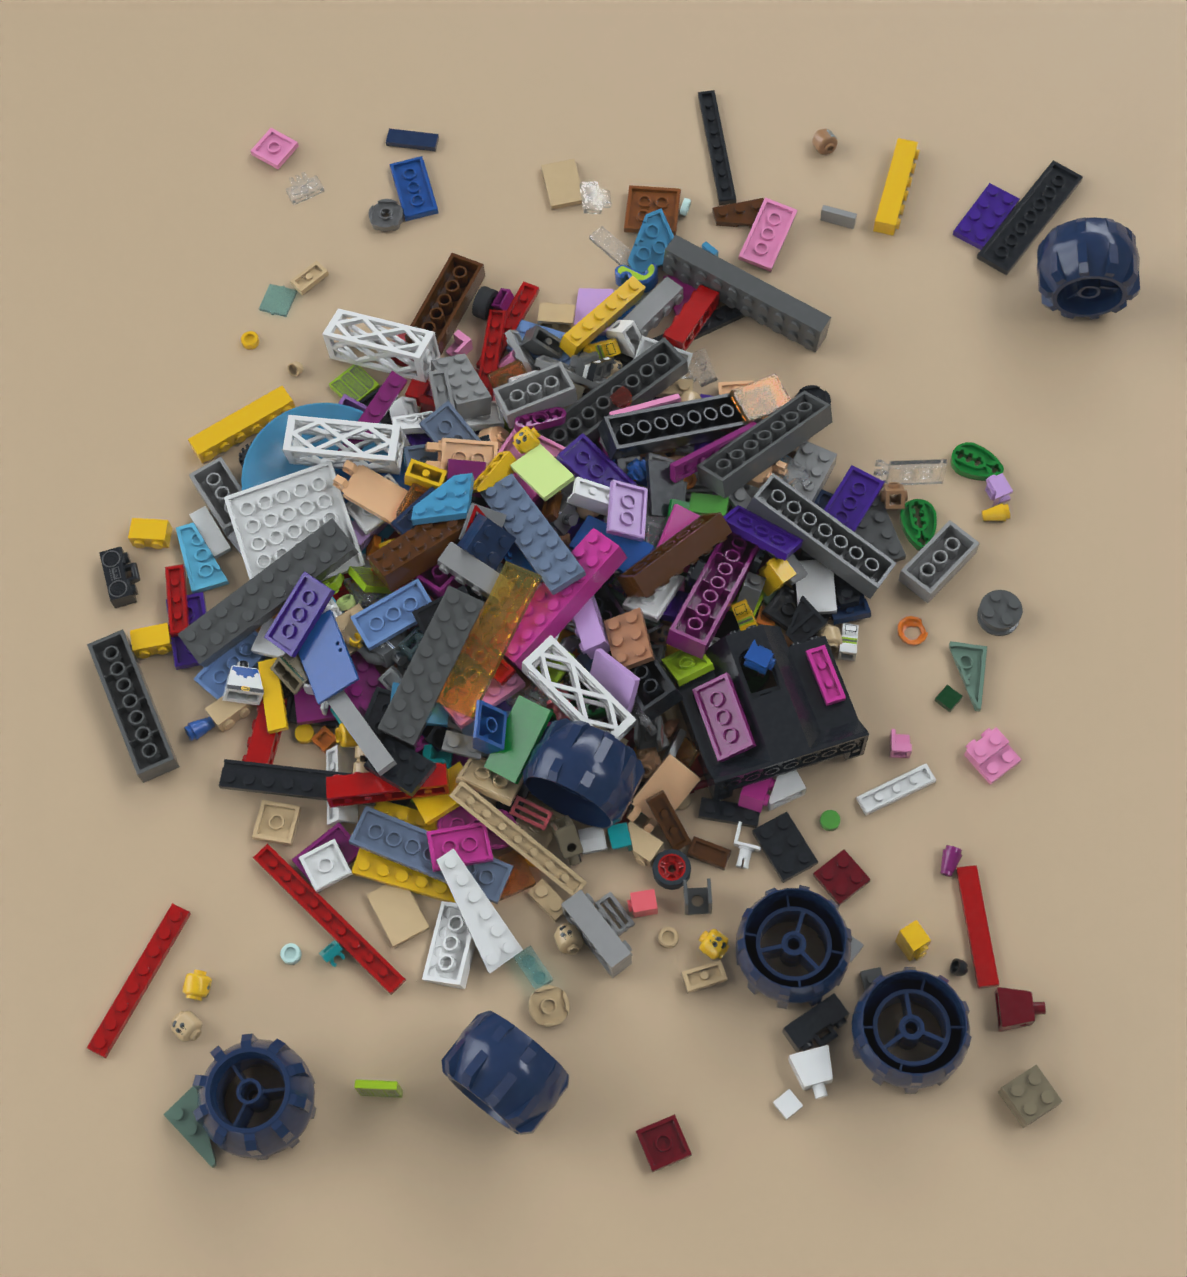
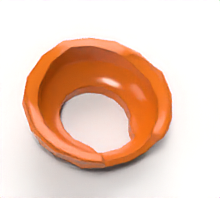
M907 616L898 623V636L902 642L908 645H918L925 641L928 632H926L922 624V619ZM908 627H918L921 634L917 639L911 640L905 636V630Z

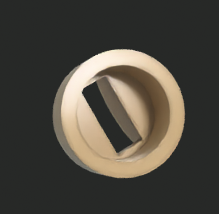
M293 361L288 364L287 370L290 375L296 377L303 372V365L298 361Z

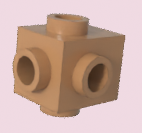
M899 482L884 484L883 491H880V501L884 503L885 508L889 510L905 509L908 492L904 489L903 484Z
M656 747L636 751V757L641 760L645 771L643 778L649 779L662 763V759L658 756Z

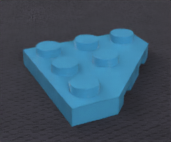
M662 208L645 215L627 261L630 268L642 274L645 273L652 263L656 264L657 268L663 266L665 248L674 238Z
M473 473L452 476L413 506L411 517L413 525L466 519L472 500Z

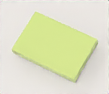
M541 444L510 465L511 469L544 501H547L575 480L574 475Z

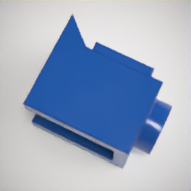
M754 639L744 657V665L765 675L768 669H773L776 659L773 658L774 654L771 650L761 645L757 646Z

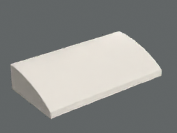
M441 902L422 980L465 989L476 945L457 903Z

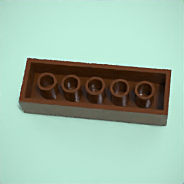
M451 253L410 325L435 332L440 356L485 278L484 264L455 253ZM405 334V339L407 343H415L407 334Z
M721 512L701 514L700 517L616 578L628 597L648 598L655 593V589L659 586L667 585L671 577L683 573L687 565L696 563L699 560V556L711 552L715 544L724 542L727 539V535L732 531Z
M466 519L415 526L367 556L373 572L391 592L395 591L438 564L439 557L450 542L456 545L460 542L459 537Z

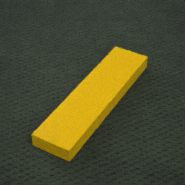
M277 658L258 662L264 690L263 702L269 734L289 729L282 682L270 669Z

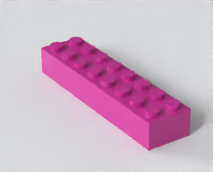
M595 528L571 552L585 570L586 576L555 595H552L543 583L489 642L499 655L521 672L522 662L550 635L556 638L588 600L592 598L627 559V556L618 544Z

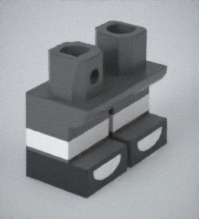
M596 351L592 353L582 352L580 356L572 355L569 366L576 368L575 374L593 382L610 376L614 358L607 356L600 359Z

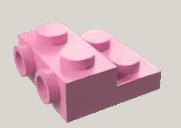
M997 727L993 730L990 728L985 730L981 734L982 738L979 741L974 739L966 745L967 750L964 754L990 785L1022 760L1008 745L1009 741Z

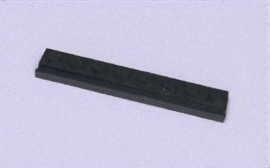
M224 759L219 788L327 801L326 777L336 774L349 775L352 773ZM376 802L360 805L376 806Z

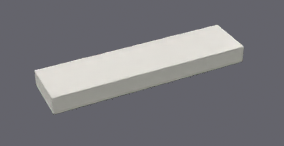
M926 763L857 796L856 800L865 816L935 783L936 778Z

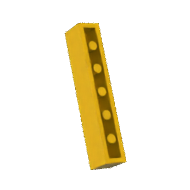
M901 138L897 139L875 218L874 232L894 236L895 229L900 227L901 219H899V215H903L905 208L903 201H907L909 193L906 189L911 187L913 178L910 177V174L915 172L916 163H914V160H918L920 150L917 149L918 142Z
M634 276L629 278L566 332L562 337L559 347L570 357L577 355L641 299L646 287Z
M282 385L190 437L188 441L203 464L206 461L212 460L218 454L228 451L237 443L245 441L251 435L259 433L274 418L295 408L294 402Z

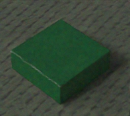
M946 685L935 698V701L951 712L963 696L949 685Z

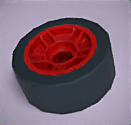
M675 849L664 850L655 858L653 876L658 885L664 889H679L683 887V880L688 882L690 879V860L681 851ZM670 866H673V868L675 869L674 872L668 871L670 869Z

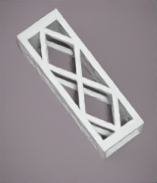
M343 309L336 311L322 334L331 359L386 373L394 371L402 377L426 382L429 377L428 372L431 371V360L441 357L435 332ZM365 323L373 333H366L355 325ZM382 326L389 327V328H394V329H389V330H387V329H385V328L382 327ZM336 328H338V330H339L343 335L335 334L334 332H335ZM406 333L415 343L409 344L396 335ZM386 337L392 339L395 342L388 341ZM350 347H355L367 356L358 358ZM369 349L376 350L378 353H374ZM396 357L409 366L399 368L391 358ZM371 361H377L380 364L372 363Z
M288 415L283 452L290 464L315 466L331 460L334 468L343 469L346 460L355 463L357 467L364 465L375 472L400 474L405 437L400 425ZM302 434L316 435L308 440L302 438ZM324 438L329 440L328 442L316 447L312 445L313 443L320 441ZM347 439H357L364 441L354 445ZM371 443H375L377 445L376 447L364 452L360 449ZM333 445H336L341 449V451L325 449ZM384 450L388 453V456L376 455L374 453Z
M552 635L522 662V672L571 721L578 722L581 720L589 723L591 726L610 729L607 732L614 735L619 741L634 727L636 719ZM546 658L559 661L563 665L546 661ZM539 665L541 673L536 669ZM548 667L569 672L572 687L551 682ZM579 681H580L589 691L581 689ZM557 689L573 692L574 695L560 692ZM583 695L597 698L599 701L583 698ZM567 699L576 701L577 709ZM585 703L605 708L608 723L588 719ZM616 717L622 722L619 726Z

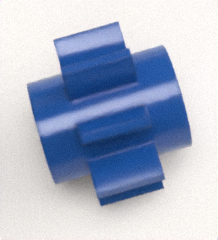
M635 458L626 466L628 469L627 475L632 480L635 479L640 482L647 477L646 461L644 459L640 461Z

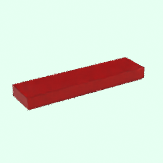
M184 564L165 567L169 632L171 637H177L181 631L189 626Z

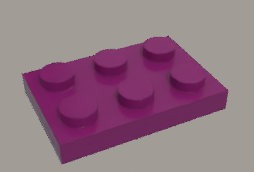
M338 822L295 856L292 861L311 883L299 859L300 856L335 839L349 866L356 860L359 847L349 844L351 835Z

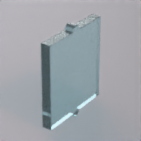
M270 284L259 310L271 313V315L276 314L287 317L297 290L285 288L284 285Z

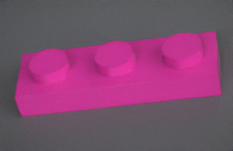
M825 645L806 650L807 659L826 706L845 701L846 696Z

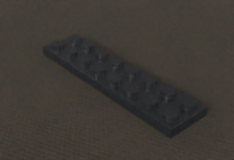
M1053 160L981 249L977 259L1008 275L1081 183L1083 176Z

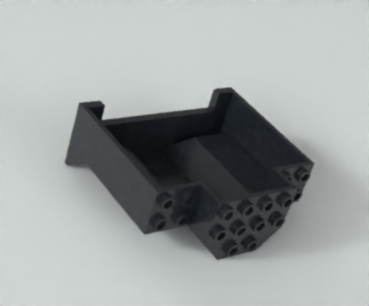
M751 625L746 630L728 633L727 636H724L708 647L705 654L713 663L714 670L681 686H678L676 683L677 689L684 698L678 704L713 802L733 796V790L832 758L843 755L844 759L848 760L864 755L869 733L857 717L826 636H814L806 642H795L788 647L780 626ZM755 639L757 646L761 645L771 650L774 654L773 658L776 659V663L771 671L777 686L751 693L741 667V661ZM825 645L846 696L845 701L829 706L825 704L806 656V650ZM727 672L732 679L756 746L726 761L718 762L692 689Z

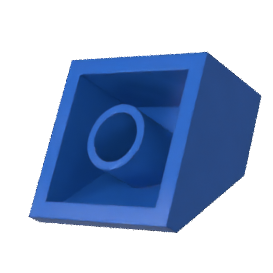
M480 699L477 700L473 733L474 749L485 754L504 750L507 723L506 711Z

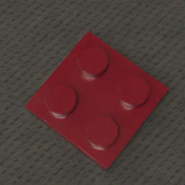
M845 849L813 873L815 879L839 906L871 880Z
M675 1114L636 1131L652 1173L692 1156Z

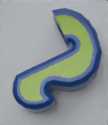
M652 263L644 274L626 265H620L615 269V282L620 287L629 278L634 276L646 287L644 293L650 292L658 284L657 265Z

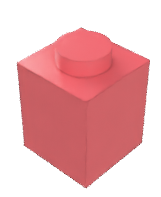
M654 889L630 893V900H627L628 910L633 912L634 918L658 914Z

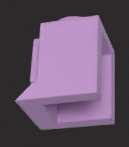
M1003 473L997 476L992 475L986 479L985 491L989 498L994 501L993 506L1011 500L1009 494L1013 493V490Z

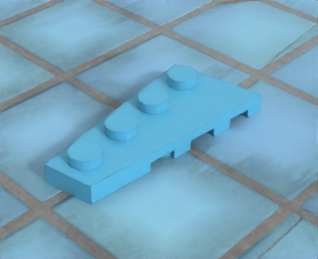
M190 523L176 527L192 593L204 592L229 584L195 524Z

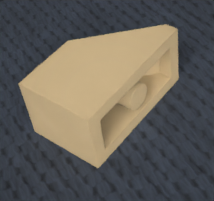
M630 821L628 823V831L635 861L642 866L647 865L651 868L657 855L664 849V842Z

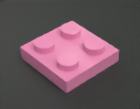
M270 128L251 149V154L279 170L299 145L297 141Z

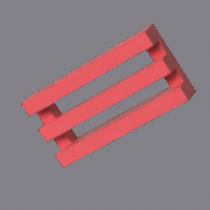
M518 795L509 812L511 815L543 831L546 830L553 815V812ZM519 801L547 814V818L518 805ZM517 808V809H519V810H521V811H523V812H525V813H527V814H529V815H531V816H533V817H535V818H537V819L543 821L544 824L541 825V824H539V823H537V822H535V821H533V820H531V819H529V818H527V817H525V816H523V815H521V814L515 812V809Z

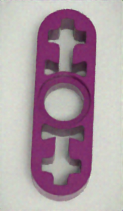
M553 407L520 415L515 418L514 429L518 432L527 426L530 429L534 427L539 431L562 425L566 421V411L561 407ZM542 418V419H544L545 421H544V422H537L536 419Z

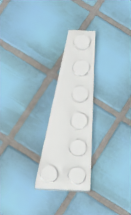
M496 400L491 401V414L465 420L473 431L494 426L504 428L503 415L496 404ZM433 411L392 417V425H400L403 435L423 434L425 431L420 427L419 423L433 413Z
M453 848L436 861L484 965L490 974L523 949Z

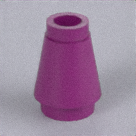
M946 845V848L943 849L940 871L942 875L952 877L962 858L961 849Z

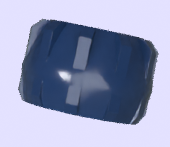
M1077 218L1053 228L1037 249L1038 291L1041 293L1042 304L1051 311H1061L1063 317L1073 319L1075 316L1090 317V320L1099 319L1100 315L1111 311L1117 313L1125 308L1127 300H1132L1140 291V257L1136 247V236L1128 227L1108 218Z
M564 718L552 721L550 726L546 727L523 770V781L536 798L565 816L568 815L571 819L585 825L608 829L622 819L632 802L645 771L641 760L637 759L635 751L630 746L623 744L611 733L591 726L589 723L581 720L577 722Z
M799 885V888H784L780 890L772 888L765 891L764 897L745 910L736 934L737 965H740L742 972L748 980V988L754 995L761 992L765 996L778 1001V1008L787 1009L788 1003L808 1002L811 1007L819 1004L825 994L834 989L835 986L840 985L851 958V929L847 928L845 920L838 911L839 906L832 899L827 900L822 895L810 891V887ZM782 922H798L796 931L786 933L782 938L781 944L764 948L760 947L762 937L772 926ZM802 924L812 928L822 939L825 948V958L820 966L805 952L807 943L805 937L800 933ZM790 946H794V947H796L797 949H796V950H792V949H790L789 947H790ZM780 957L784 965L796 967L801 964L809 974L787 976L775 971L766 960Z
M904 967L903 971L878 976L860 996L851 1021L854 1041L852 1051L855 1059H861L865 1066L874 1074L872 1080L881 1086L885 1081L891 1085L904 1088L905 1094H916L920 1088L930 1087L935 1084L940 1086L962 1064L972 1038L970 1036L968 1018L970 1010L966 1001L960 999L957 992L948 984L949 980L942 975L937 977L928 972L918 971L916 967ZM901 1002L903 1018L900 1020L895 1031L894 1038L883 1045L878 1034V1017L889 1006ZM910 1003L925 1008L936 1018L942 1037L925 1031L922 1019L912 1014ZM905 1028L912 1029L914 1034L908 1033ZM919 1042L939 1050L930 1058L922 1061L902 1060L889 1052L897 1045L902 1049L909 1050L915 1048Z
M492 1011L478 1014L462 1031L458 1040L441 1060L443 1074L448 1077L457 1089L497 1122L520 1135L531 1134L537 1129L550 1110L555 1107L569 1085V1074L557 1060L527 1034Z
M253 1033L243 1034L241 1043L235 1044L225 1051L220 1046L214 1048L210 1052L214 1057L213 1062L207 1068L204 1075H195L192 1085L198 1090V1108L193 1113L196 1121L203 1126L210 1139L219 1148L232 1155L255 1158L256 1160H267L270 1155L279 1153L289 1146L293 1148L300 1142L298 1138L305 1131L310 1119H314L317 1109L314 1106L315 1081L303 1059L279 1039L275 1041L257 1039ZM255 1066L271 1067L280 1072L285 1087L265 1089L257 1080L246 1078L242 1071ZM238 1076L241 1082L237 1086L236 1095L243 1105L232 1124L225 1110V1095L232 1080ZM258 1093L256 1098L252 1099L253 1095ZM283 1099L279 1110L271 1119L259 1126L247 1128L254 1112L259 1113L266 1110L271 1100Z

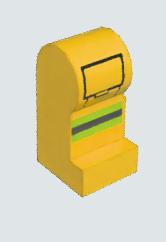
M616 338L589 344L583 349L587 353L598 352L600 359L607 356L613 357L621 353Z
M746 599L731 605L740 631L746 630L751 625L758 626Z

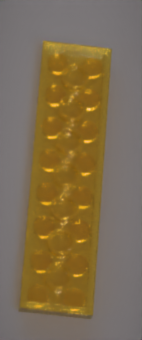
M508 561L505 562L438 697V704L471 719L474 718L477 700L483 699L542 579L541 575Z

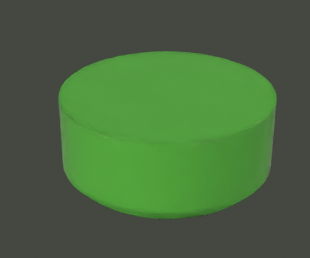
M834 810L823 812L820 817L821 827L827 831L836 830L840 825L839 814Z

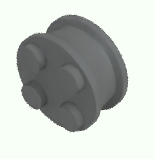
M991 591L981 600L977 612L978 623L984 631L991 635H1008L1019 624L1023 613L1022 604L1018 597L1009 591Z

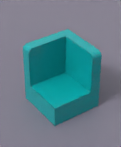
M424 745L423 756L434 763H446L447 769L451 767L452 753L437 752L432 745Z
M627 822L613 825L607 829L613 850L628 847V851L632 850Z

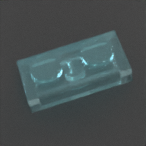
M531 945L514 956V960L535 990L554 981Z

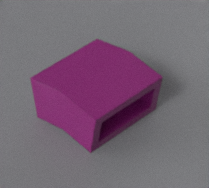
M500 289L491 305L494 310L508 309L514 298L511 290Z

